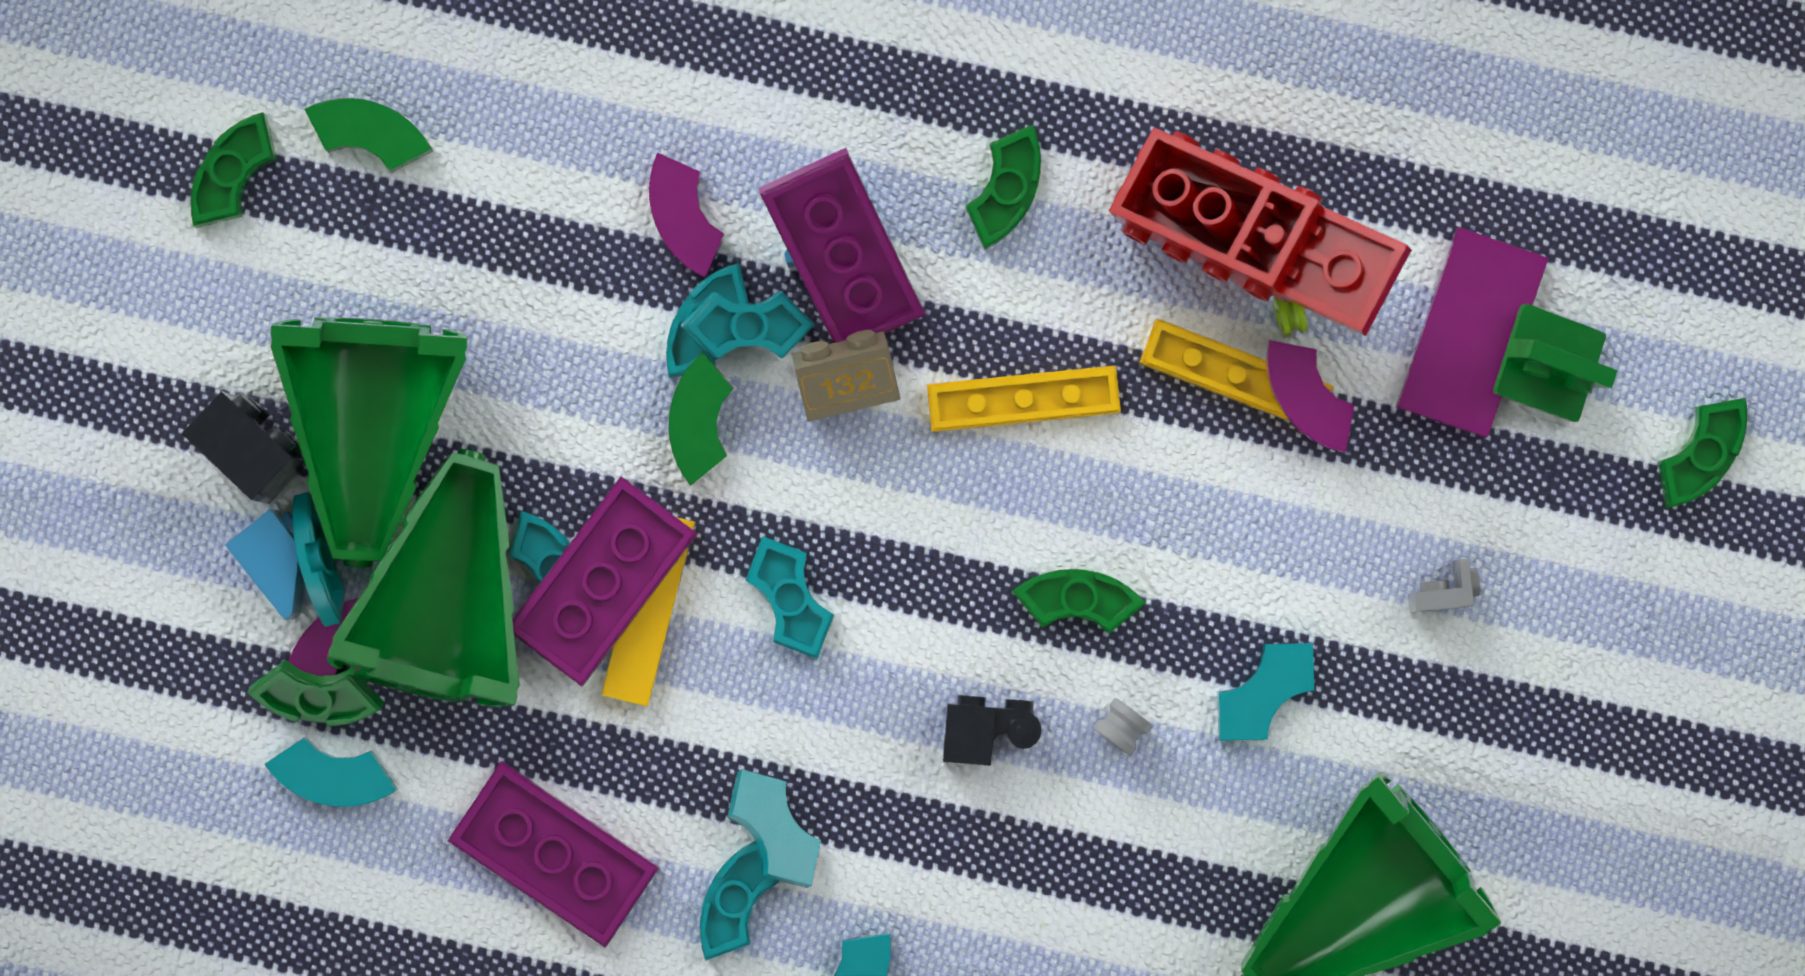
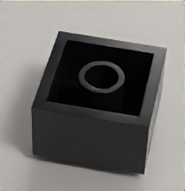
M221 391L181 433L252 501L270 504L306 466L304 458L299 454L301 449L298 440L284 428L282 431L276 426L272 428L265 421L270 414L251 396L246 397L242 393L234 396Z

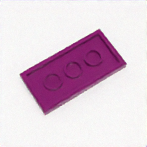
M847 148L758 188L759 194L833 343L845 341L849 335L863 330H872L875 333L884 331V333H887L925 316L924 308Z
M1458 227L1445 260L1396 408L1487 438L1501 400V396L1494 394L1493 388L1519 307L1522 304L1533 305L1549 258Z
M620 476L512 619L514 636L583 687L698 533Z
M504 761L499 763L447 840L605 948L660 868V866Z

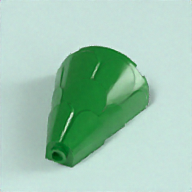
M319 317L314 318L311 327L301 326L300 319H289L273 323L271 325L272 342L270 347L291 410L290 420L309 472L306 482L332 558L344 559L343 564L349 567H371L372 561H380L385 555L416 489L415 477L439 429L438 422L466 361L465 352L468 338L465 334L451 329H443V335H431V325L383 319Z
M459 449L457 453L453 452L445 458L402 520L403 529L369 577L370 582L332 637V645L327 656V662L331 666L342 669L345 662L351 665L349 671L351 676L423 697L455 703L479 697L477 704L480 706L510 707L516 705L517 690L520 682L512 622L514 606L506 550L510 545L499 465L486 462L484 454L468 449Z
M1378 772L1368 783L1362 785L1326 842L1319 845L1290 894H1284L1241 962V972L1243 974L1240 976H1365L1410 963L1416 957L1485 936L1488 931L1499 926L1501 920L1484 889L1480 887L1476 890L1473 877L1469 873L1471 872L1470 868L1442 831L1399 784L1390 789L1387 785L1391 782L1389 776L1383 772Z

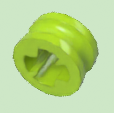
M1273 297L1275 316L1282 336L1284 338L1290 337L1293 330H1299L1300 333L1308 332L1304 308L1290 301L1286 303Z

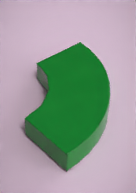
M339 98L323 101L304 108L325 151L328 153L343 148L366 150L379 157L388 170L394 172L433 152L427 139L408 119L382 104L364 99Z
M264 112L239 121L215 140L200 169H197L191 191V217L195 228L242 217V196L248 181L261 167L277 160L267 115Z
M1033 124L989 144L993 160L991 179L981 195L965 205V209L984 250L1006 238L1023 220L1034 200L1041 172V155L1038 137Z
M704 351L692 361L680 378L669 412L668 430L672 453L678 468L690 486L727 456V452L718 437L717 418L721 404L734 389Z
M1746 398L1695 407V427L1688 443L1675 455L1657 462L1666 508L1693 501L1707 493L1721 481L1736 456L1739 455L1744 442L1747 428Z
M1064 569L1047 572L1029 579L1012 590L1013 594L1042 628L1057 619L1079 617L1095 622L1110 634L1146 604L1136 592L1119 580L1102 573L1082 569Z
M286 659L254 682L247 692L266 709L288 720L299 722L301 719L310 722L327 723L328 726H339L360 721L379 711L384 703L364 680L349 675L350 669L337 675L317 676L299 670Z

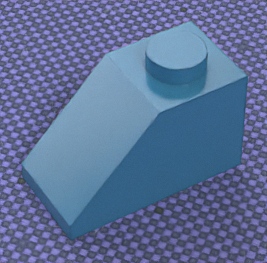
M269 509L225 544V546L284 620H294L301 614L304 580L296 553L292 514L287 511L282 515L279 510Z

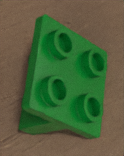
M1530 304L1520 305L1493 388L1494 394L1569 422H1578L1587 395L1592 394L1593 388L1612 389L1618 372L1616 369L1598 363L1606 334Z

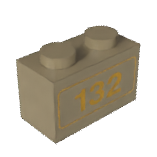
M872 330L858 331L849 335L845 341L828 344L825 341L812 342L803 346L799 352L791 353L808 422L901 400L884 331L878 333Z

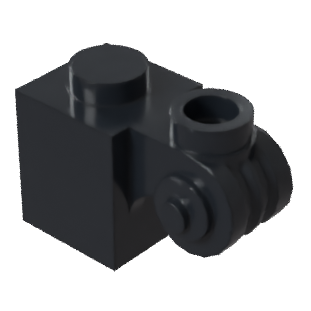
M958 695L957 704L947 703L942 761L991 766L993 741L998 735L1007 733L1009 741L1017 748L1026 749L1034 746L1042 733L1041 724L1034 715V701L1005 699V708L986 706V697Z

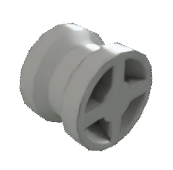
M1115 697L1109 705L1110 713L1105 719L1098 720L1092 728L1126 754L1132 756L1136 750L1137 739L1141 734H1148L1153 725Z

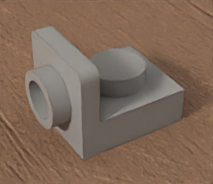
M1469 558L1452 561L1455 589H1449L1448 580L1421 582L1420 592L1408 594L1410 613L1474 606L1473 597L1480 595V580L1477 568H1470Z

